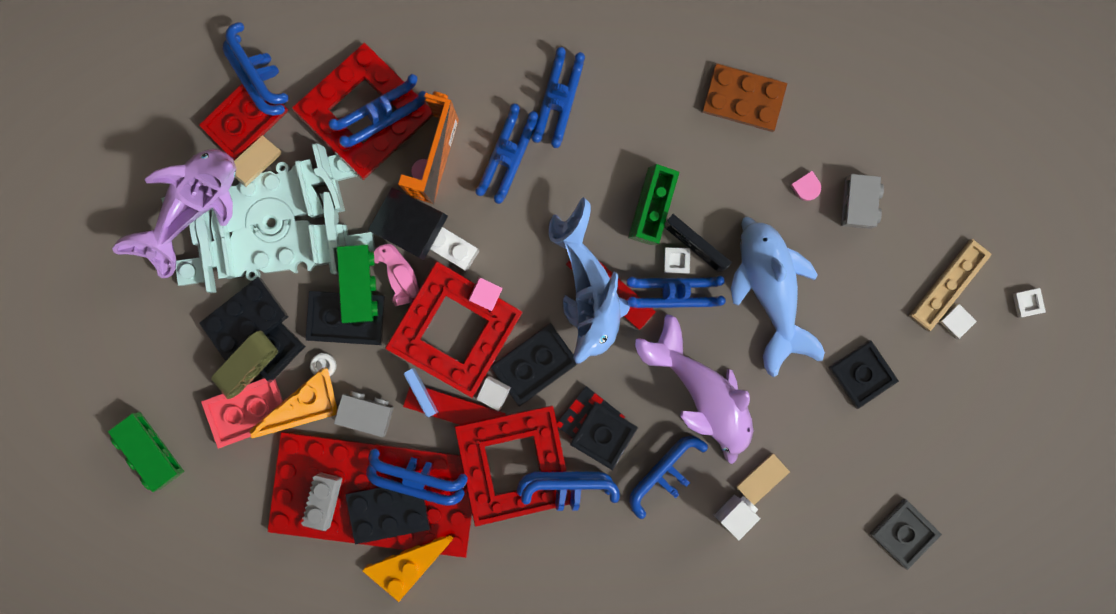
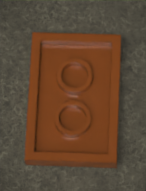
M716 63L702 113L774 132L788 83Z

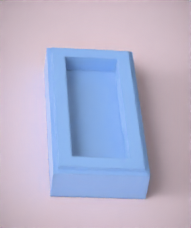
M412 368L405 372L404 376L426 417L438 413L416 369Z

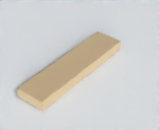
M970 239L909 316L924 329L931 331L992 254L974 239Z

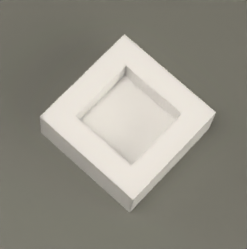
M665 248L664 273L689 274L690 248Z
M1040 288L1013 293L1018 318L1046 312Z
M956 304L939 322L956 339H960L977 321L960 304Z
M489 376L486 378L477 400L499 411L511 387Z

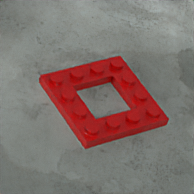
M365 42L292 107L293 112L362 180H365L433 116L430 107L425 103L416 111L372 135L364 144L360 142L351 147H343L340 144L339 139L342 136L349 137L353 133L347 127L341 130H332L329 127L331 119L339 120L330 111L364 79L381 96L404 83ZM411 89L406 94L390 102V104L397 110L413 101L418 95Z
M436 261L385 346V349L473 398L523 312L500 298L497 299L492 311L469 301L468 299L475 283ZM446 296L487 320L463 363L421 340Z
M552 405L454 426L463 472L468 477L466 487L475 527L556 508V490H538L534 492L531 502L527 505L521 502V496L517 494V490L495 495L485 446L533 436L540 472H567L554 407ZM567 490L565 506L570 505V490Z

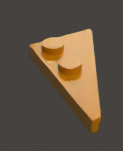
M328 368L320 369L250 429L251 438L337 415L338 409Z
M450 535L439 537L431 543L415 546L402 551L399 555L386 557L383 561L375 564H367L362 571L399 602L449 545L453 537Z

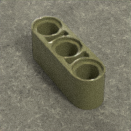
M258 331L246 339L214 373L211 379L227 399H231L244 390L277 355L278 350L263 331Z

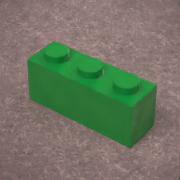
M658 164L648 167L629 232V239L648 245L660 243L679 171Z
M368 245L338 246L337 256L342 323L374 322V316H378L377 301H372V291H377L376 276H371L370 266H375L374 251H369Z
M141 412L132 413L108 431L112 444L118 450H122L126 456V463L131 469L139 473L141 476L140 481L146 489L152 492L161 490L185 472Z

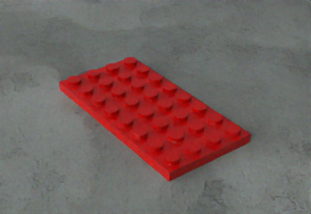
M282 432L268 532L355 543L346 494L378 487L373 485L366 476V470L370 464L368 457L372 449L379 451L380 461L405 469L412 457L416 458L417 467L414 471L419 473L422 472L426 462H430L432 467L429 475L447 481H455L460 474H464L460 455ZM376 471L378 476L401 483L403 481L402 478ZM319 473L342 478L331 527L326 531L305 527L301 524L304 521L305 507L308 506L306 502L309 501L307 497L310 496V487L313 486L311 483L314 481L312 477ZM466 484L462 488L465 492L464 497L455 505L446 506L425 500L430 530L361 544L407 550L418 545L423 546L431 543L439 537L450 535L453 537V540L440 555L466 558L472 520ZM426 485L424 487L426 490L443 495H453L455 492L444 491Z

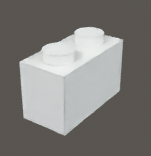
M443 227L430 248L431 251L466 272L479 253L478 248Z
M735 494L714 515L738 540L761 519L755 514L758 509L744 496L739 498Z

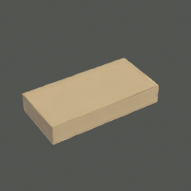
M262 135L234 161L237 168L235 178L247 187L281 155V151Z
M771 453L736 487L755 505L786 477L790 471Z

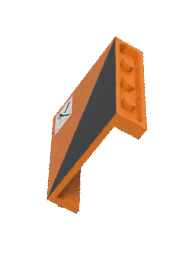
M436 91L433 92V95L425 93L424 96L434 115L433 117L440 120L423 178L419 180L401 174L398 183L409 196L431 204L435 202L459 121L452 101L448 99V95Z

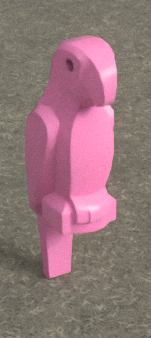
M385 244L377 247L374 251L375 263L383 262L387 265L388 281L395 293L392 297V302L395 306L411 303L420 289L413 268L394 245Z

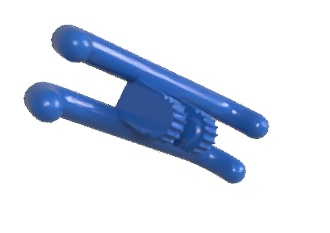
M237 22L230 25L226 30V40L222 48L225 57L261 112L272 116L283 114L285 107L281 104L288 101V95L285 93H271L263 82L275 77L279 73L277 66L260 68L271 62L272 58L268 53L248 58L240 45L241 37L237 35V33L244 30L243 23ZM265 101H267V102H269V103H272V104H279V105L272 106V105L267 104Z
M558 47L556 50L534 134L532 135L533 142H541L550 110L559 111L558 122L551 141L553 148L561 146L585 60V55L582 52L577 53L568 86L559 84L558 81L566 54L563 47Z
M410 74L408 79L400 86L339 120L331 119L329 127L332 130L344 129L365 116H368L372 122L371 125L349 137L342 136L339 139L340 144L343 147L354 146L426 103L424 97L425 93H427L426 91H421L413 101L392 112L390 102L414 88L417 83V76Z
M515 103L510 106L509 114L478 187L475 189V193L478 196L485 195L498 164L508 167L501 185L494 196V201L497 204H501L506 198L538 120L537 112L531 111L528 114V119L518 144L508 141L520 110L519 105Z
M723 276L707 278L629 277L627 279L628 287L663 288V298L630 297L627 304L632 308L722 306L726 302L724 296L690 297L691 288L721 286L725 283V279Z
M695 436L682 437L636 485L630 494L629 503L637 518L644 519L646 517V512L640 502L657 482L675 498L679 496L678 491L673 486H670L662 477L667 471L675 476L682 485L687 487L690 484L672 465L688 448L694 447L700 452L707 451L708 445Z
M372 449L369 453L368 461L370 464L367 467L366 476L373 485L446 506L455 505L464 497L465 492L462 488L468 480L465 474H460L455 481H447L429 475L432 467L430 462H426L422 472L419 473L414 471L417 467L416 458L412 457L405 469L380 461V453L377 449ZM376 471L402 478L403 481L401 483L378 476ZM426 485L444 491L455 492L453 495H443L426 490L424 487Z
M599 471L533 472L523 476L517 487V494L521 496V502L525 505L531 502L533 493L538 490H556L555 506L557 511H563L567 490H571L570 506L572 511L579 510L581 490L604 489L605 494L610 495L612 503H617L620 499L617 485L609 475Z

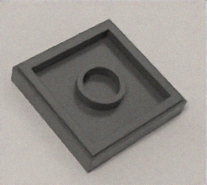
M903 499L870 533L906 570L942 535L906 499Z

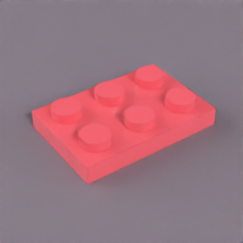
M264 378L248 384L242 392L231 399H227L223 394L201 401L217 448L219 449L251 437L249 430L280 405L283 399L276 379L268 382Z

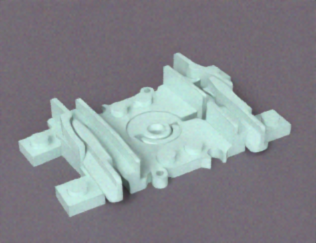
M315 143L312 144L318 168L314 169V171L310 159L295 161L296 165L291 170L288 164L280 162L276 165L278 174L271 171L261 173L247 187L241 182L236 186L231 185L229 193L233 201V214L226 226L220 225L213 209H210L189 225L192 243L198 246L199 258L176 261L178 286L205 283L208 293H216L213 268H217L218 279L243 277L246 273L247 279L253 281L261 275L258 270H261L263 273L286 270L298 273V264L305 262L308 271H312L315 266L329 264L330 273L339 275L338 246L368 245L369 251H375L372 232L348 235L347 225L339 224L338 213L345 211L338 181L357 177L358 175L337 154L327 157L325 147ZM326 184L330 193L324 192V194H320L324 204L323 208L315 187ZM308 214V216L315 219L324 216L325 225H313L308 220L295 221V217ZM270 218H274L276 221L274 227L267 225V221Z

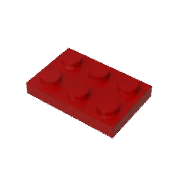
M241 84L199 126L235 161L289 110L285 107L283 114L275 116L261 112L254 104L243 84ZM265 101L267 104L272 105V106L279 105V104H272V103H269V102Z

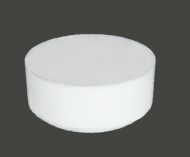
M321 353L312 358L310 369L314 375L324 367L328 368L329 376L334 374L336 361L331 355Z

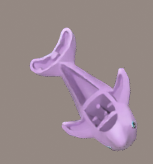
M210 149L194 155L184 165L165 167L149 174L145 178L146 183L170 184L156 227L152 231L133 233L120 238L113 246V252L118 255L129 254L146 257L155 266L159 277L168 278L172 276L176 269V255L172 240L181 231L210 209L214 210L221 226H226L232 218L233 201L229 189L237 170L233 158L221 150Z
M667 314L664 318L663 331L659 341L652 343L645 339H636L637 353L642 361L649 366L670 367L679 376L691 394L698 412L681 411L680 417L691 430L701 435H711L720 444L725 459L730 464H733L737 460L738 454L743 452L751 443L754 432L752 418L748 410L750 402L749 392L738 390L733 370L727 369L725 379L704 364L683 356V339L680 324L676 317Z

